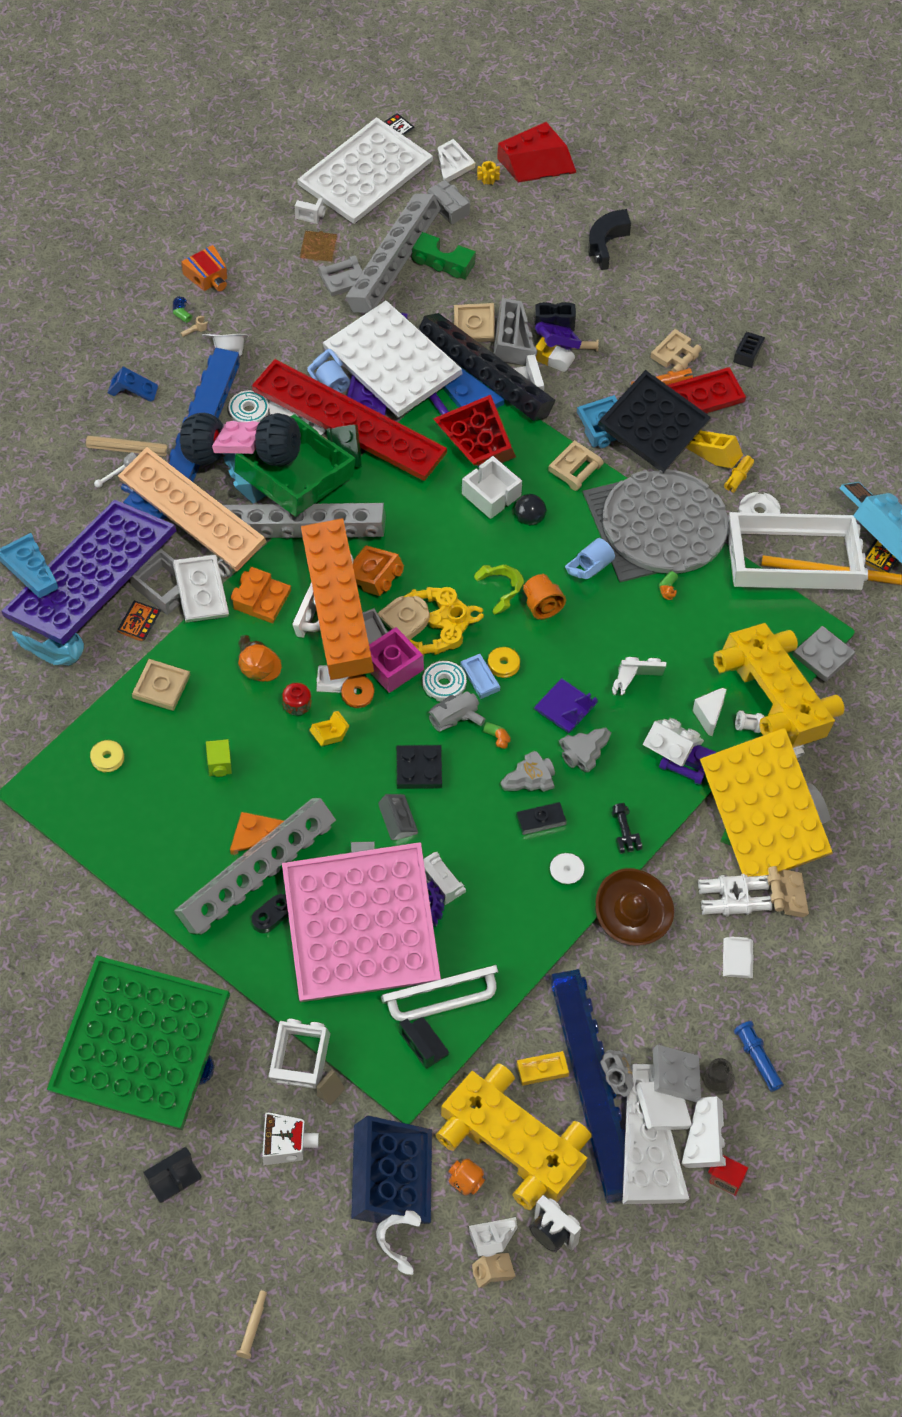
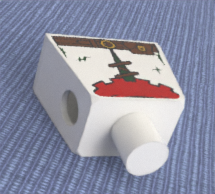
M273 1113L265 1114L263 1165L302 1161L304 1148H318L319 1133H305V1122L303 1119Z

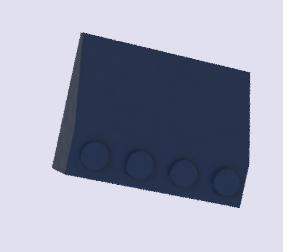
M366 1116L354 1125L351 1219L381 1223L391 1215L404 1216L406 1210L415 1211L420 1216V1224H430L432 1129Z

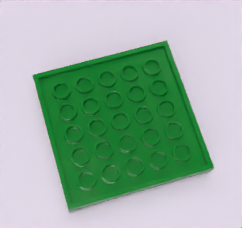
M96 955L47 1091L183 1131L230 997V992Z

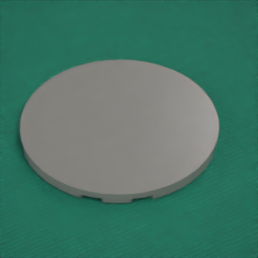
M667 469L664 474L661 470L650 472L644 470L634 473L631 477L620 481L614 486L604 504L603 528L610 544L629 562L654 572L669 573L673 571L675 573H683L708 564L722 550L729 531L726 507L719 495L715 494L709 488V485L702 480L681 471Z

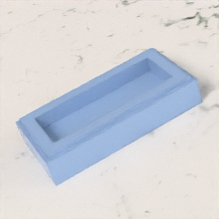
M481 654L461 661L460 666L480 699L500 691L498 682Z

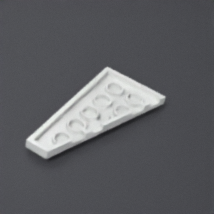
M633 1064L631 1069L634 1085L627 1096L623 1204L685 1203L689 1200L671 1130L647 1129L635 1087L639 1082H654L653 1064Z

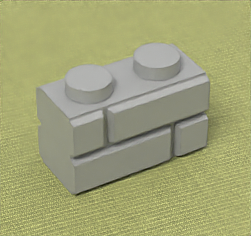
M443 180L438 185L429 188L428 194H434L440 206L439 213L451 225L470 214V200L468 197L462 196L454 184L451 185L446 180Z

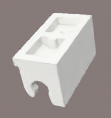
M434 852L423 859L427 883L433 881L434 888L439 887L440 894L444 897V905L466 892L462 882H458L442 862L438 852Z

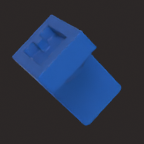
M123 366L112 377L107 393L116 396L120 391L123 392L127 389L152 402L158 385Z

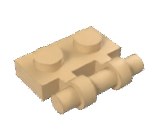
M674 329L651 352L650 358L666 368L672 363L675 365L672 371L677 372L687 369L688 364L698 358L702 348L699 345L689 346L691 338ZM681 353L685 354L683 358L679 357Z
M776 866L769 867L767 880L771 886L772 894L770 898L771 903L774 904L775 911L780 912L784 910L786 915L797 917L807 916L809 911L802 873L790 870H782L778 873Z

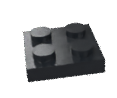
M397 745V789L442 788L441 745Z

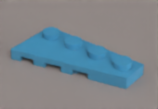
M31 533L0 548V562L39 598L58 589L57 582Z

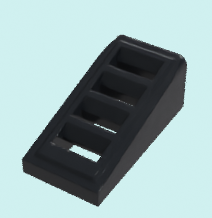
M746 331L735 352L733 362L753 368L765 337Z

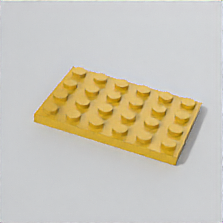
M785 728L700 759L742 874L747 875V877L768 876L769 867L776 866L779 873L782 870H790L833 854Z

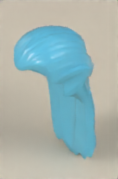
M12 631L14 638L17 639L16 641L22 648L53 665L69 666L74 664L83 653L84 643L77 633L62 645L50 638L40 643L30 637Z

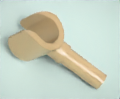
M198 316L195 325L181 332L182 337L195 331H205L208 322L203 323L204 316Z

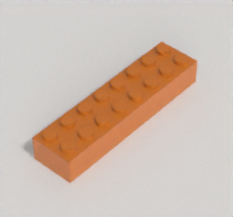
M341 518L301 526L330 680L374 672L344 520Z

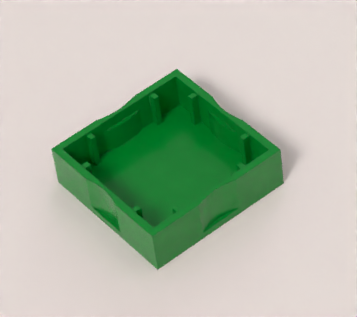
M293 414L290 417L297 422L301 434L300 451L293 462L284 466L269 465L260 459L255 449L253 454L236 453L234 472L296 517L353 477L355 457L334 442L321 436L316 429Z

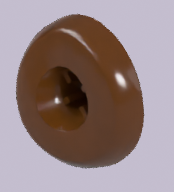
M634 868L620 869L607 876L598 889L595 904L597 919L603 931L614 941L628 946L647 945L659 940L671 927L674 919L672 898L666 887L653 875Z

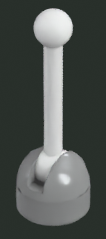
M133 452L128 454L124 458L123 466L103 479L96 480L94 485L97 488L102 487L104 482L123 471L137 456Z

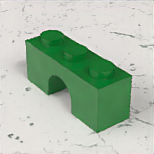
M422 232L412 247V260L420 265L424 264L432 267L436 271H443L455 278L466 280L475 265L476 251L458 245L453 252L443 253L440 251V238Z

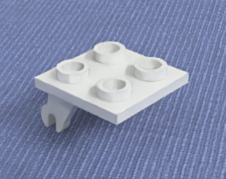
M627 657L626 660L621 661L618 679L614 681L612 693L616 695L618 688H620L622 696L635 674L662 676L666 668V662H661V659L658 658L639 661V658Z

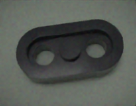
M278 894L273 896L253 913L252 926L255 931L268 933L289 916L286 895ZM280 902L284 903L283 906H277ZM261 917L267 918L265 921L260 920Z

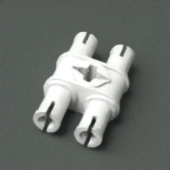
M745 874L726 877L721 875L718 879L698 880L699 894L720 893L722 895L721 900H702V915L723 913L724 916L728 917L732 914L749 915L752 911H772L770 896L750 897L748 895L750 890L769 889L767 875L747 877Z

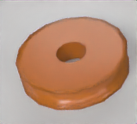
M351 676L342 684V699L351 707H365L373 699L374 686L370 679L365 676ZM359 688L362 693L357 695L354 693V689Z

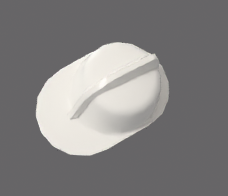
M202 334L204 337L213 338L215 348L239 352V356L242 355L244 339L249 337L247 334Z

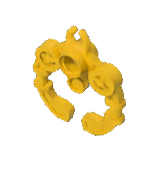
M427 587V590L421 591L413 589L412 592L404 596L428 598L429 602L437 601V605L440 608L430 612L428 624L432 628L443 629L440 635L441 638L433 640V644L428 645L410 640L423 656L427 653L435 652V654H439L448 649L458 648L463 642L462 633L467 626L484 618V614H482L483 608L478 606L467 607L458 599L456 591L451 587ZM473 611L481 613L477 617L471 616Z

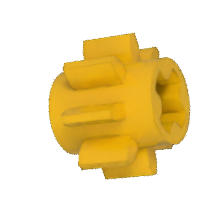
M492 161L483 162L482 167H477V180H481L484 185H494L495 180H500V166L496 167V164Z

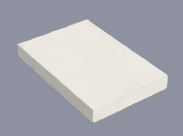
M216 555L174 560L173 566L185 622L228 617L229 611Z

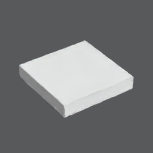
M639 1082L635 1085L648 1130L689 1129L692 1126L685 1099L654 1091V1082Z

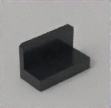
M424 1017L417 1019L413 1023H410L408 1019L399 1023L400 1035L425 1069H428L449 1055L448 1049Z

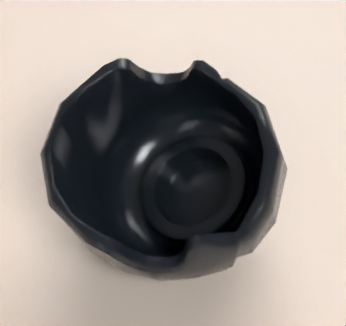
M535 494L523 495L517 500L513 510L518 521L527 525L538 524L544 519L547 512L544 501Z

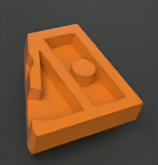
M241 812L230 853L235 855L238 854V851L252 848L284 821Z

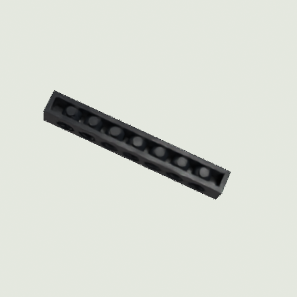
M440 313L423 317L418 330L448 357L533 421L549 416L556 401L554 398Z

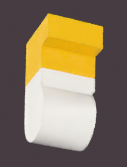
M543 336L536 345L537 362L562 372L567 371L575 359V355L571 350L557 345L549 347L545 343Z

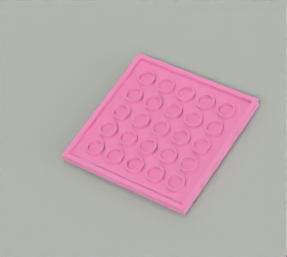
M421 842L282 863L300 1002L426 984L441 980Z

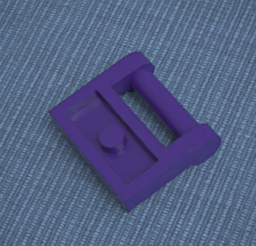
M540 322L535 326L536 332L544 337L545 343L549 347L560 345L567 350H572V348L580 349L582 341L571 328Z
M701 745L693 747L685 765L699 770L698 772L684 766H679L664 756L659 768L663 770L669 769L701 785L706 774L700 759L716 752Z

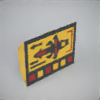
M877 539L865 554V564L881 572L889 573L898 560Z

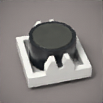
M543 1195L536 1203L535 1221L529 1226L531 1233L545 1248L552 1252H557L563 1244L572 1251L579 1242L581 1231L579 1222L572 1215L567 1216L563 1213L555 1200L551 1198L548 1200Z

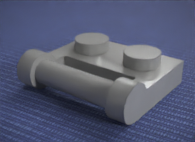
M354 255L349 257L348 260L326 267L324 265L319 266L318 273L332 297L350 291L362 273V269L357 257ZM349 267H352V268H353V269H351V270H348V271H345V272H342V273H339V274H335V275H332V276H329V275H328V274H330V273L337 272V271H340V270H343V269H346V268H349Z

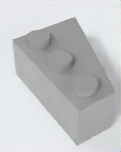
M502 298L497 313L493 354L504 362L526 366L527 356L535 354L536 357L537 349L532 342L533 336L529 332L528 320L522 301Z

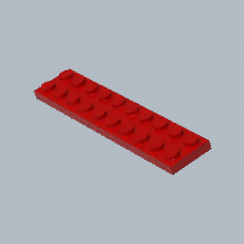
M276 359L272 361L252 384L253 392L326 430L328 428L358 425L360 448L423 481L427 479L447 454L446 447Z

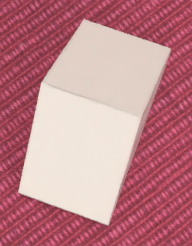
M725 688L695 699L693 712L709 736H713L725 699Z

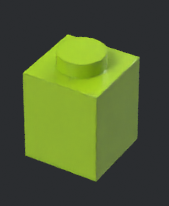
M228 739L207 741L209 776L222 777L226 774H232Z

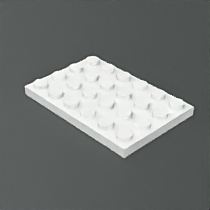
M376 117L298 178V185L316 198H323V203L355 224L433 161V156Z
M384 301L323 342L324 348L326 350H333L342 361L343 366L398 417L462 374L461 367L387 301Z

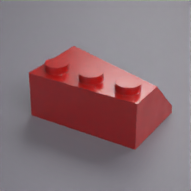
M547 122L498 143L497 159L517 183L538 180L545 176L552 175V177H556L563 173H576L567 145Z
M491 395L433 418L473 465H481L492 456L501 463L516 457Z

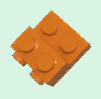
M365 546L353 561L356 584L361 585L364 592L381 596L384 591H388L391 588L393 579L403 573L404 565L399 554L370 546Z
M251 567L249 572H243L240 588H234L231 599L233 600L234 609L274 623L291 592V586L271 579L270 573Z

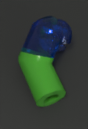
M177 296L173 300V314L185 323H188L192 320V315L184 310L186 306L184 303H187V300L184 297Z

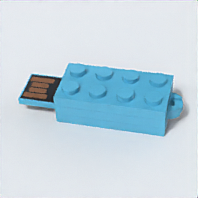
M860 482L842 484L840 489L859 507L853 516L902 563V505L898 502V498L890 493L873 496Z

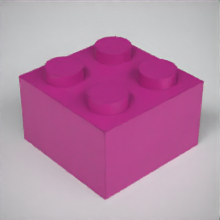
M397 627L369 644L374 672H371V674L389 693L424 670L423 654Z

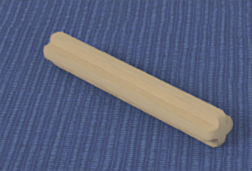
M87 436L86 446L94 449L140 454L148 447L158 456H166L168 452V446L160 443Z

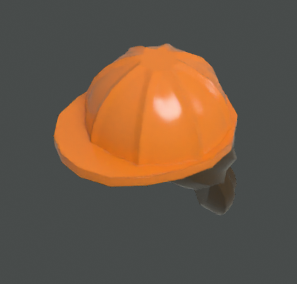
M242 635L239 640L240 654L238 662L241 672L250 679L259 681H271L277 678L281 672L282 665L276 653L259 641L250 642L249 635Z

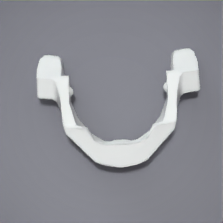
M406 1210L404 1216L391 1215L378 1225L376 1238L383 1251L398 1262V1270L405 1274L413 1275V1267L407 1261V1257L391 1251L390 1245L385 1241L386 1230L394 1224L406 1223L420 1226V1216L415 1211Z

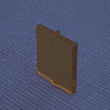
M305 231L300 258L332 262L337 234L323 233V231Z

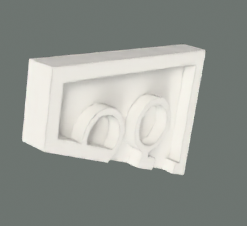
M717 1096L701 1098L696 1103L692 1126L690 1127L681 1163L686 1168L726 1166L725 1158L722 1156V1148L725 1147V1142L721 1136V1128L724 1126L723 1102Z

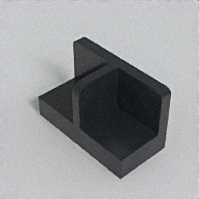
M187 1147L182 1148L143 1172L145 1181L159 1203L166 1201L202 1178L192 1161L191 1153Z

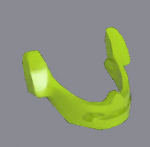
M483 565L474 576L477 581L492 575H504L509 577L511 585L515 586V590L500 598L501 601L493 609V614L502 613L510 607L509 601L520 591L524 579L517 569L510 566L501 565L491 568L490 565Z

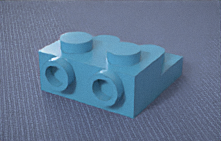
M615 395L577 407V414L585 426V434L593 448L597 446L605 448L610 442L617 440L597 426L599 420L617 402Z

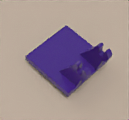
M561 678L534 707V710L567 733H570L598 703L596 697L591 699L590 693L585 695Z

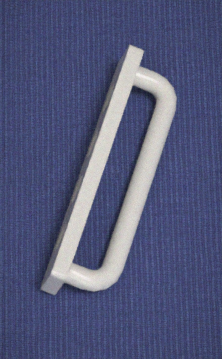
M312 583L293 622V628L297 637L304 638L307 631L316 632L320 630L319 620L316 623H311L316 611Z
M497 965L384 994L381 996L382 1003H387L391 1016L395 1020L402 1022L405 1019L410 1021L486 1001L492 998L497 989L494 974L498 973ZM483 977L486 979L487 989L485 991L407 1012H400L396 1000Z

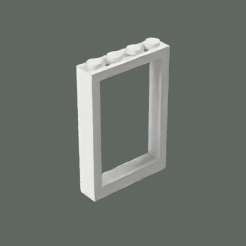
M729 512L728 541L734 587L862 590L864 581L868 579V569L864 568L865 553H862L863 540L859 539L860 524H857L856 518L853 515ZM741 534L845 536L850 571L745 568Z

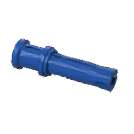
M747 1021L734 1029V1033L740 1037L744 1045L743 1050L753 1058L770 1092L780 1089L784 1084L763 1048L764 1042L762 1038L757 1036L753 1028V1022Z

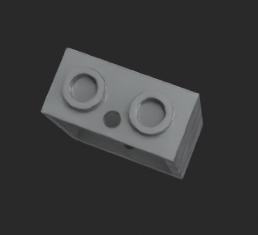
M160 549L131 576L130 580L133 588L168 615L182 604L178 585L161 597L144 583L161 567L176 577L173 566L174 559Z

